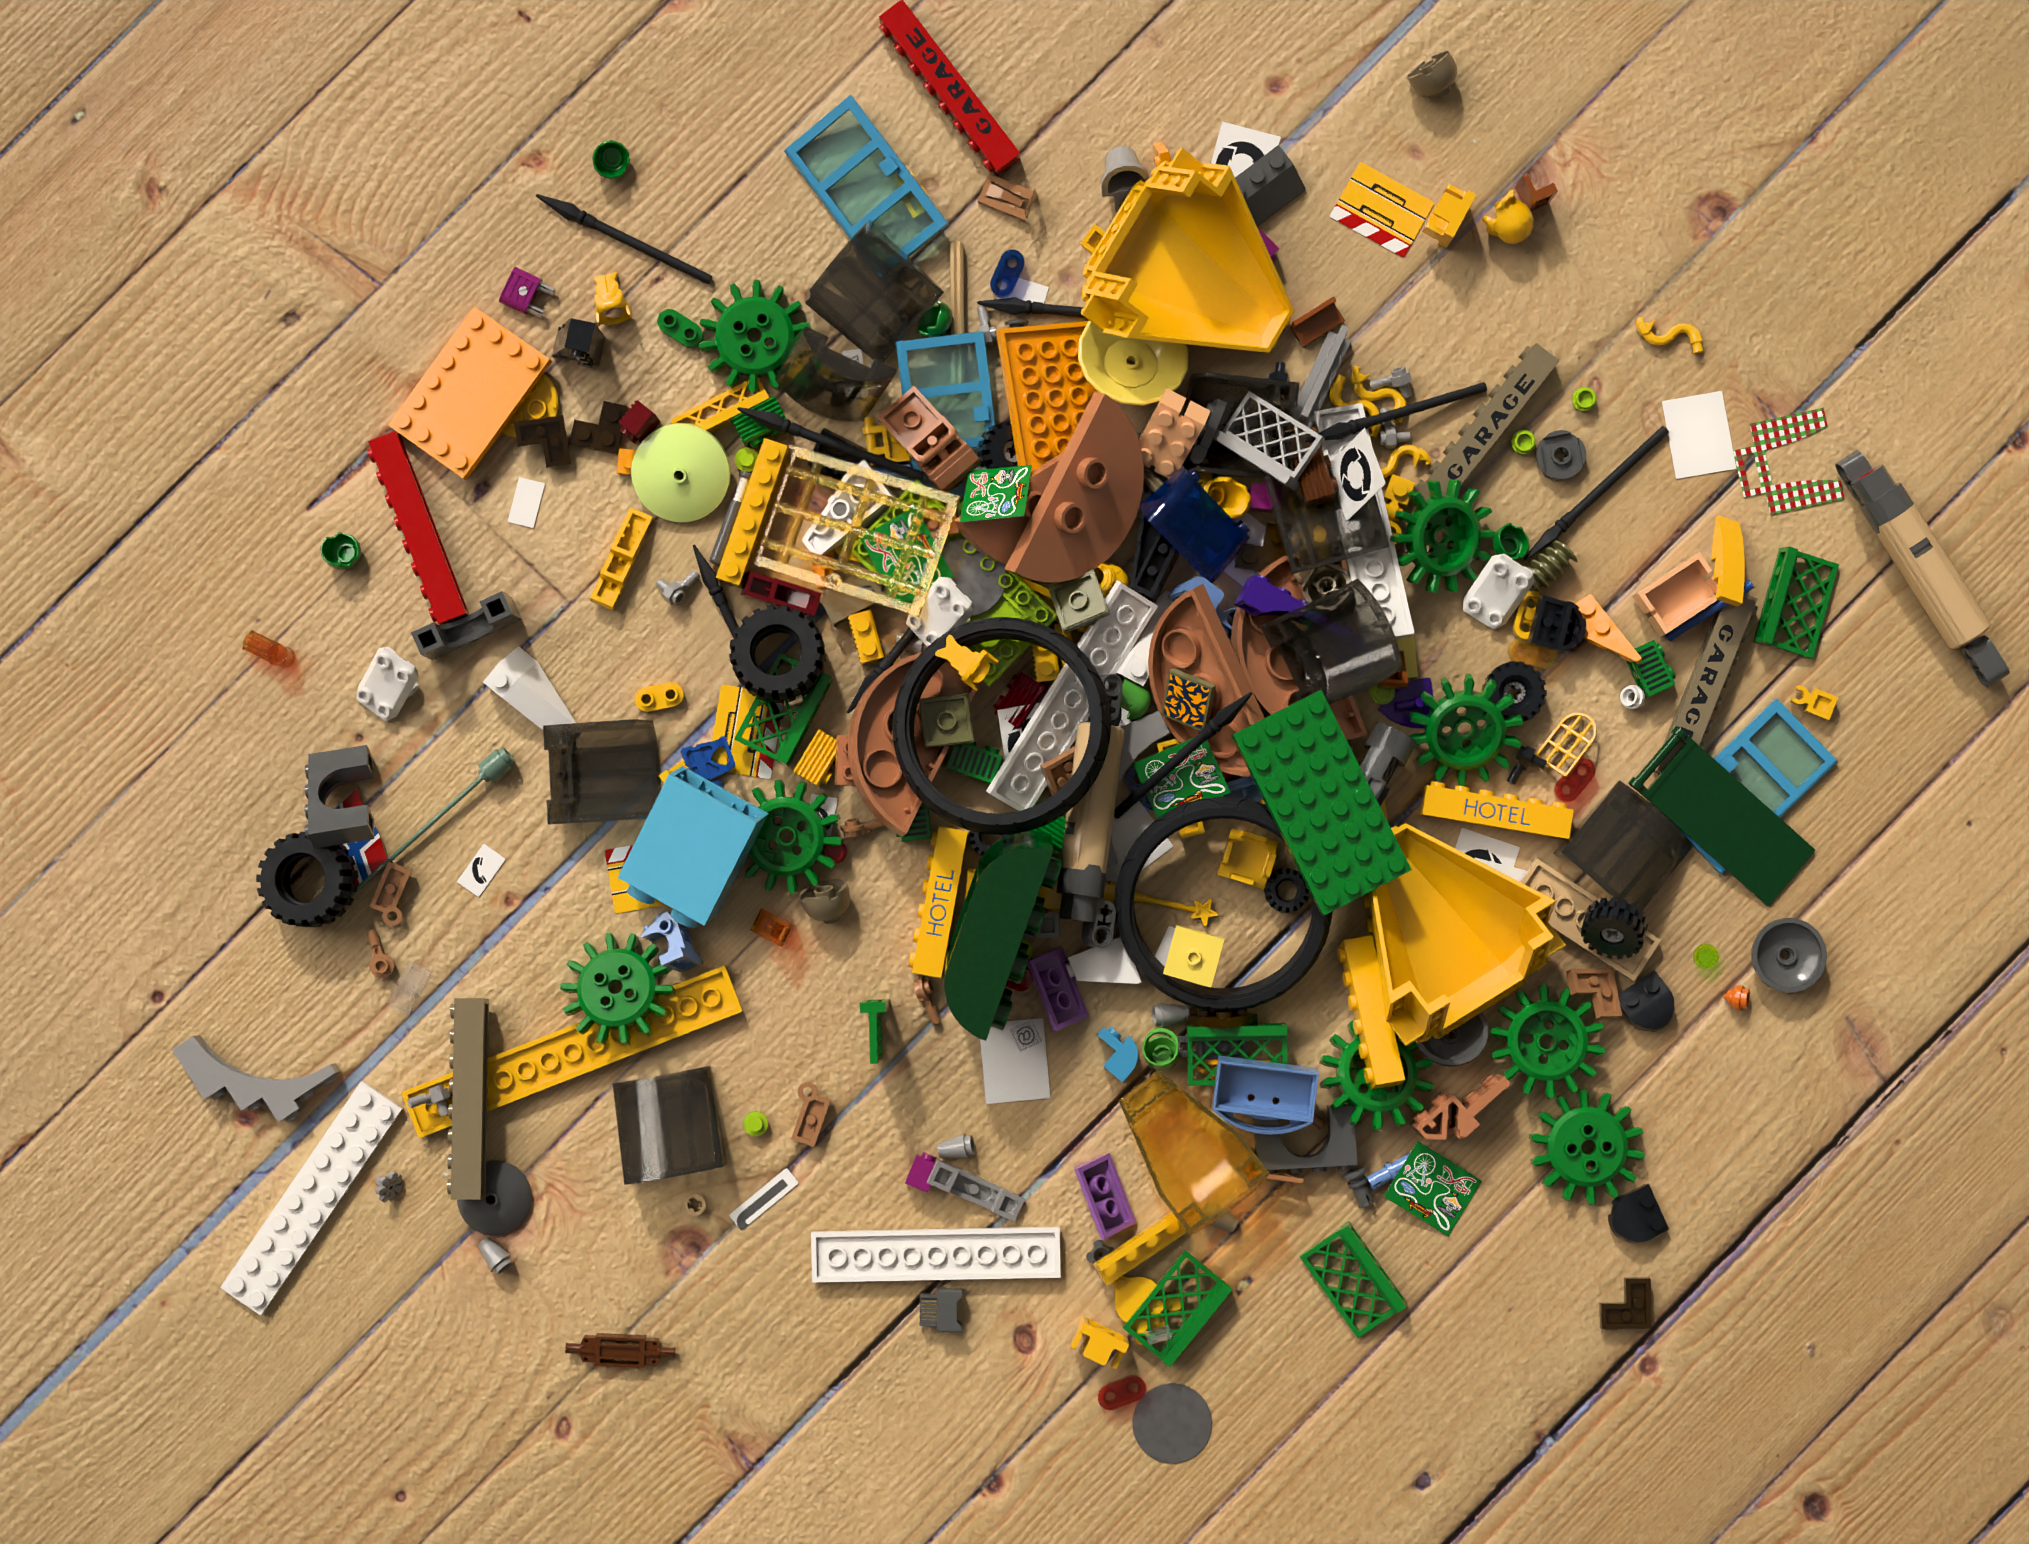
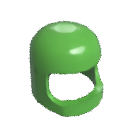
M1124 677L1122 680L1123 688L1120 707L1129 711L1127 719L1136 721L1141 719L1148 711L1151 695L1147 689Z
M1165 1028L1152 1029L1146 1036L1142 1051L1148 1065L1157 1071L1170 1070L1176 1065L1179 1060L1180 1050L1178 1038L1172 1031ZM1159 1033H1160V1034H1166V1035H1168V1036L1171 1037V1038H1169V1037H1167V1036H1158V1037H1155V1038H1153V1039H1151V1040L1149 1041V1039H1150L1153 1035H1156V1034H1159Z

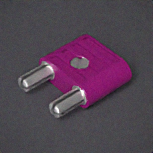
M514 267L500 295L499 302L524 314L529 312L543 318L545 310L532 305L538 291L553 296V292H556V289L542 283L543 280Z

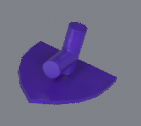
M1431 678L1410 681L1407 688L1395 689L1393 700L1387 704H1381L1378 711L1399 725L1410 728H1425L1424 725L1411 722L1409 715L1410 712L1428 715L1431 710L1421 698V694L1424 691L1433 697Z

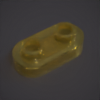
M1525 638L1515 639L1508 646V656L1512 661L1525 662L1524 664L1526 665L1530 664L1541 669L1553 666L1558 658L1557 650H1549L1527 643L1528 639ZM1517 647L1523 648V655L1520 656L1516 653ZM1541 652H1545L1548 655L1546 661L1540 659Z

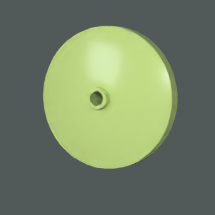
M675 423L656 429L642 441L633 457L631 477L638 498L649 511L665 520L691 522L707 516L722 502L730 484L731 470L726 451L711 433L692 424ZM681 471L684 477L678 479L675 472Z

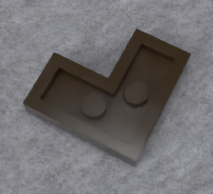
M604 401L599 424L574 419L569 444L618 455L623 433L620 432L622 426L619 424V420H622V416H625V412H628L629 407Z
M563 415L514 421L518 447L543 443L546 468L571 464Z
M1267 522L1263 546L1239 542L1234 568L1261 572L1271 563L1287 555L1291 526Z
M1200 1009L1197 1010V1014L1187 1015V1025L1227 1029L1258 1024L1257 1014L1247 1013V1009L1235 1010L1232 1013L1231 1011H1217L1216 1014H1212L1210 1010Z
M1624 1277V1302L1599 1303L1600 1328L1651 1329V1278Z

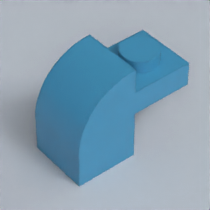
M1111 1026L1108 1030L1102 1027L1097 1035L1115 1050L1103 1066L1123 1082L1136 1066L1138 1060L1137 1046L1129 1035L1121 1042L1119 1040L1121 1035Z

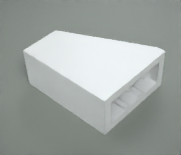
M1121 937L1112 939L1110 945L1105 948L1092 947L1068 957L1069 963L1065 964L1070 978L1075 976L1077 981L1131 984L1142 982L1136 966L1123 946Z

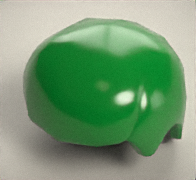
M614 140L602 142L596 147L592 156L594 169L600 176L608 179L622 176L630 164L628 150L622 143Z
M940 301L936 302L939 305L929 304L919 321L918 332L929 338L943 336L952 324L951 309L947 304Z
M1508 523L1498 529L1492 539L1496 555L1506 554L1515 562L1526 556L1529 549V539L1523 528L1514 526L1512 523Z
M338 532L335 536L326 537L320 547L321 557L330 567L337 570L349 569L356 565L362 553L360 543L352 535Z

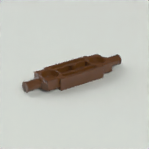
M597 1333L596 1335H584L581 1344L566 1343L565 1346L566 1354H580L582 1362H594V1366L644 1368L645 1365H657L660 1357L675 1358L676 1347H661L659 1338H647V1335ZM602 1359L638 1360V1361H616V1360H602Z

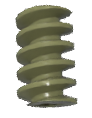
M1555 540L1552 543L1553 548L1547 547L1545 554L1540 553L1537 556L1538 561L1532 560L1530 562L1531 568L1525 566L1532 570L1534 584L1531 588L1539 594L1542 593L1540 585L1546 588L1549 587L1548 578L1554 582L1557 580L1554 575L1555 572L1560 575L1564 574L1562 566L1568 569L1571 568L1570 559L1576 563L1578 562L1574 553L1559 541Z

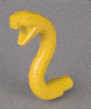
M1644 317L1636 319L1638 333L1652 345H1666L1678 334L1685 333L1690 338L1693 353L1700 354L1704 352L1702 335L1696 327L1690 324H1677L1672 326L1666 334L1656 336L1651 331L1655 320L1646 323L1643 321Z
M1353 367L1351 371V384L1358 397L1367 401H1377L1390 397L1395 402L1394 409L1407 406L1405 397L1396 389L1381 388L1374 392L1366 391L1363 388V382L1370 374L1363 375L1359 372L1361 367ZM1403 417L1394 419L1392 421L1394 423L1401 424Z
M1340 374L1337 375L1329 391L1330 400L1335 407L1362 403L1364 410L1370 416L1380 414L1378 408L1367 400L1344 402L1341 399V393L1344 389L1343 385L1346 377ZM1381 424L1368 427L1372 430L1370 437L1376 438L1378 436Z
M1405 444L1394 449L1387 466L1381 469L1384 478L1392 475L1397 468L1400 457L1404 454L1413 456L1414 468L1418 462L1423 461L1425 465H1429L1432 460L1423 449L1411 444Z

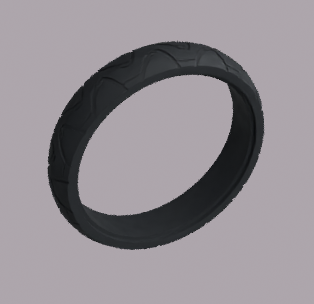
M994 617L975 620L960 625L937 638L917 657L908 670L896 697L893 713V743L896 757L907 783L916 796L932 812L947 822L966 830L991 835H1008L1031 831L1043 827L1067 813L1086 795L1096 781L1106 759L1111 736V712L1104 684L1089 658L1070 639L1056 630L1043 624L1020 618ZM948 635H952L961 647L966 646L967 648L982 642L1004 639L1024 641L1038 645L1063 660L1081 681L1090 710L1088 744L1075 773L1059 791L1047 800L1033 807L1011 813L998 814L975 811L945 797L936 789L925 774L915 745V715L920 697L934 673L947 661L937 657L935 653L937 650L946 647Z
M1237 797L1199 799L1180 805L1156 819L1141 833L1128 851L1121 866L1115 890L1118 932L1128 956L1139 972L1153 986L1172 999L1185 1005L1210 1011H1235L1254 1008L1280 997L1294 987L1312 968L1326 943L1333 912L1322 916L1313 899L1311 922L1297 952L1283 967L1261 981L1235 988H1212L1163 974L1165 966L1160 963L1147 947L1137 924L1134 907V894L1139 875L1154 850L1166 838L1180 829L1211 819L1247 821L1271 831L1283 840L1265 804Z

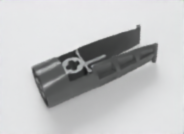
M1376 722L1364 744L1368 752L1360 768L1381 807L1390 790L1387 788V785L1397 766L1405 767L1417 743L1400 730L1387 724Z

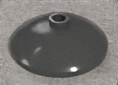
M1782 918L1768 923L1756 935L1751 949V960L1757 976L1764 984L1774 990L1791 993L1809 988L1820 978L1826 966L1827 951L1822 936L1812 925L1796 918ZM1784 950L1788 952V957L1785 960L1781 957V952Z
M1481 1012L1449 1032L1448 1034L1453 1036L1451 1040L1446 1039L1445 1036L1439 1039L1431 1036L1428 1041L1421 1043L1415 1041L1421 1053L1436 1064L1448 1067L1462 1066L1475 1060L1485 1048L1488 1039L1487 1021Z
M499 1160L486 1161V1199L457 1200V1205L462 1218L472 1229L486 1235H502L514 1230L525 1220L531 1208L532 1191L526 1176L516 1166ZM489 1195L495 1197L496 1201L494 1204L488 1202L487 1198Z

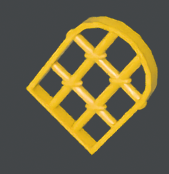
M1583 713L1567 715L1558 723L1557 727L1535 755L1540 757V754L1548 744L1554 746L1555 748L1546 758V765L1567 778L1597 737V727L1594 720L1589 715ZM1577 717L1569 727L1564 724L1568 719ZM1582 717L1587 718L1590 723L1583 732L1579 734L1573 730ZM1593 726L1594 734L1591 740H1588L1584 736ZM1561 727L1567 730L1559 742L1551 741ZM1573 734L1578 737L1570 749L1565 750L1561 747L1569 735ZM1584 741L1587 743V746L1580 755L1576 757L1571 754L1577 745ZM1560 750L1566 755L1555 767L1549 761ZM1572 758L1575 760L1566 773L1560 770L1567 759Z

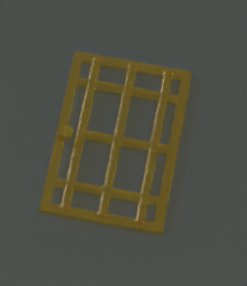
M789 445L748 563L920 617L961 497ZM796 458L813 462L811 470L807 471L794 467ZM822 466L866 478L864 488L820 475ZM790 476L807 481L798 507L781 502ZM879 482L920 495L918 504L873 491L875 483ZM816 484L860 497L851 524L807 510ZM930 498L947 503L945 511L941 512L928 508L927 505ZM870 500L914 514L905 541L860 527ZM778 512L794 516L785 543L769 538ZM923 517L940 522L931 549L914 544ZM803 520L848 533L838 560L795 547ZM857 536L901 550L892 577L848 563ZM765 548L781 552L779 562L762 557ZM911 553L928 558L919 585L902 580ZM794 556L889 586L886 596L844 583L841 576L837 573H830L825 577L788 565L790 558ZM898 590L914 594L913 603L910 604L895 599Z

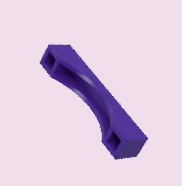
M1253 575L1246 580L1234 604L1254 617L1264 615L1284 616L1306 624L1328 644L1339 666L1359 678L1370 673L1381 651V648L1376 646L1375 643L1364 645L1363 637L1354 633V629L1350 626L1340 625L1333 621L1334 618L1331 615L1316 611L1307 601L1292 597L1290 591L1282 587H1275L1270 584L1268 578L1262 575Z

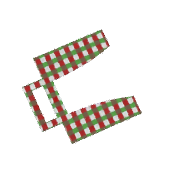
M1824 408L1750 424L1754 446L1733 450L1744 498L1766 494L1770 515L1845 499L1841 481L1809 480L1772 485L1765 450L1794 442L1827 427ZM1754 453L1761 487L1749 489L1742 456Z

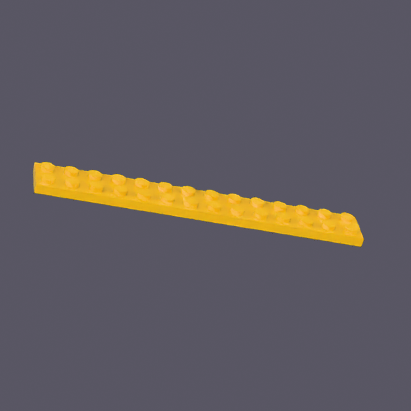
M726 965L673 985L676 990L675 995H658L655 1004L662 1006L669 1013L668 1017L662 1018L650 1012L645 1018V1022L651 1027L653 1034L648 1037L640 1031L638 1024L628 1029L630 1045L624 1046L621 1043L619 1030H610L608 1040L604 1046L597 1042L600 1025L594 1023L582 1035L576 1030L579 1024L576 1023L489 1057L487 1112L743 1012ZM453 1072L401 1092L418 1138L452 1126V1119H449L448 1114L440 1116L435 1103L430 1105L425 1103L410 1109L407 1099L421 1094L428 1095L430 1094L428 1089L443 1084L444 1089L448 1088L449 1090V1081L453 1079ZM450 1094L451 1097L446 1100L448 1108L449 1104H452L453 1094Z

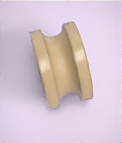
M699 1192L689 1194L684 1201L685 1211L692 1216L702 1214L707 1206L706 1197ZM691 1198L702 1202L699 1210L689 1206V1203L692 1202Z

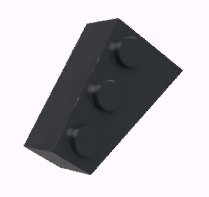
M570 318L565 324L558 327L552 356L577 361L578 365L582 367L592 368V365L600 366L606 337L596 323Z
M1141 511L1136 555L1134 557L1130 585L1132 590L1156 603L1188 538L1185 531Z

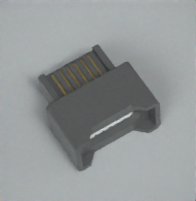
M938 1288L937 1293H920L919 1326H937V1332L962 1333V1323L957 1319V1301L962 1297L963 1288Z

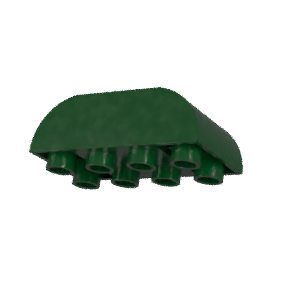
M1027 831L1010 834L998 840L987 849L976 867L946 953L944 991L949 1009L965 1030L985 1041L991 1027L1002 1031L1005 1028L1012 1007V1002L1010 1001L1012 991L1005 989L1007 980L1020 984L1029 959L1027 954L1029 945L1021 942L1023 935L1026 933L1037 936L1046 910L1043 907L1045 898L1037 895L1041 886L1050 889L1054 888L1063 862L1060 860L1061 852L1053 849L1052 836L1049 833Z

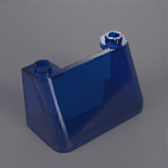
M1182 466L1139 507L1147 520L1202 577L1213 583L1250 539L1248 532L1251 530L1242 520L1236 522L1202 488L1199 483L1202 479L1193 469L1188 471Z

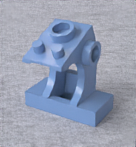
M665 911L656 916L653 921L654 923L650 927L649 925L644 927L645 932L641 935V938L649 939L652 942L666 936L669 943L668 952L659 956L660 963L664 967L682 973L703 964L701 955L695 953L688 927L676 922L670 916L671 912Z

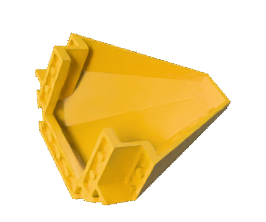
M1180 148L1176 151V155L1171 162L1165 160L1152 170V177L1147 181L1140 180L1134 184L1085 265L1083 276L1087 278V281L1082 288V300L1086 303L1084 308L1081 309V315L1102 329L1104 333L1125 338L1270 353L1271 349L1276 346L1283 329L1290 323L1291 316L1294 313L1293 306L1230 166L1211 163L1202 164L1185 149Z
M1404 823L1400 827L1394 826L1391 829L1412 870L1369 892L1386 1022L1390 1024L1404 1045L1407 1046L1414 1041L1417 1043L1428 1041L1431 1036L1439 1039L1512 994L1527 982L1526 978L1530 974L1538 972L1551 960L1549 956L1564 948L1566 944L1548 922L1556 900Z

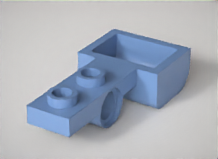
M1195 577L1172 589L1168 598L1174 602L1184 593L1204 584L1226 635L1231 639L1232 626L1228 624L1227 616L1229 615L1234 619L1237 608L1222 611L1217 607L1224 597L1222 590L1204 577Z

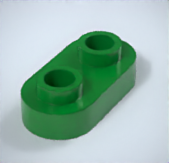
M666 309L659 314L657 323L660 330L687 348H695L702 342L703 332L701 328L687 317L673 309ZM668 317L674 319L671 325L665 324V320ZM687 331H694V336L692 338H687Z

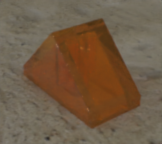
M761 908L751 931L780 947H785L795 924Z

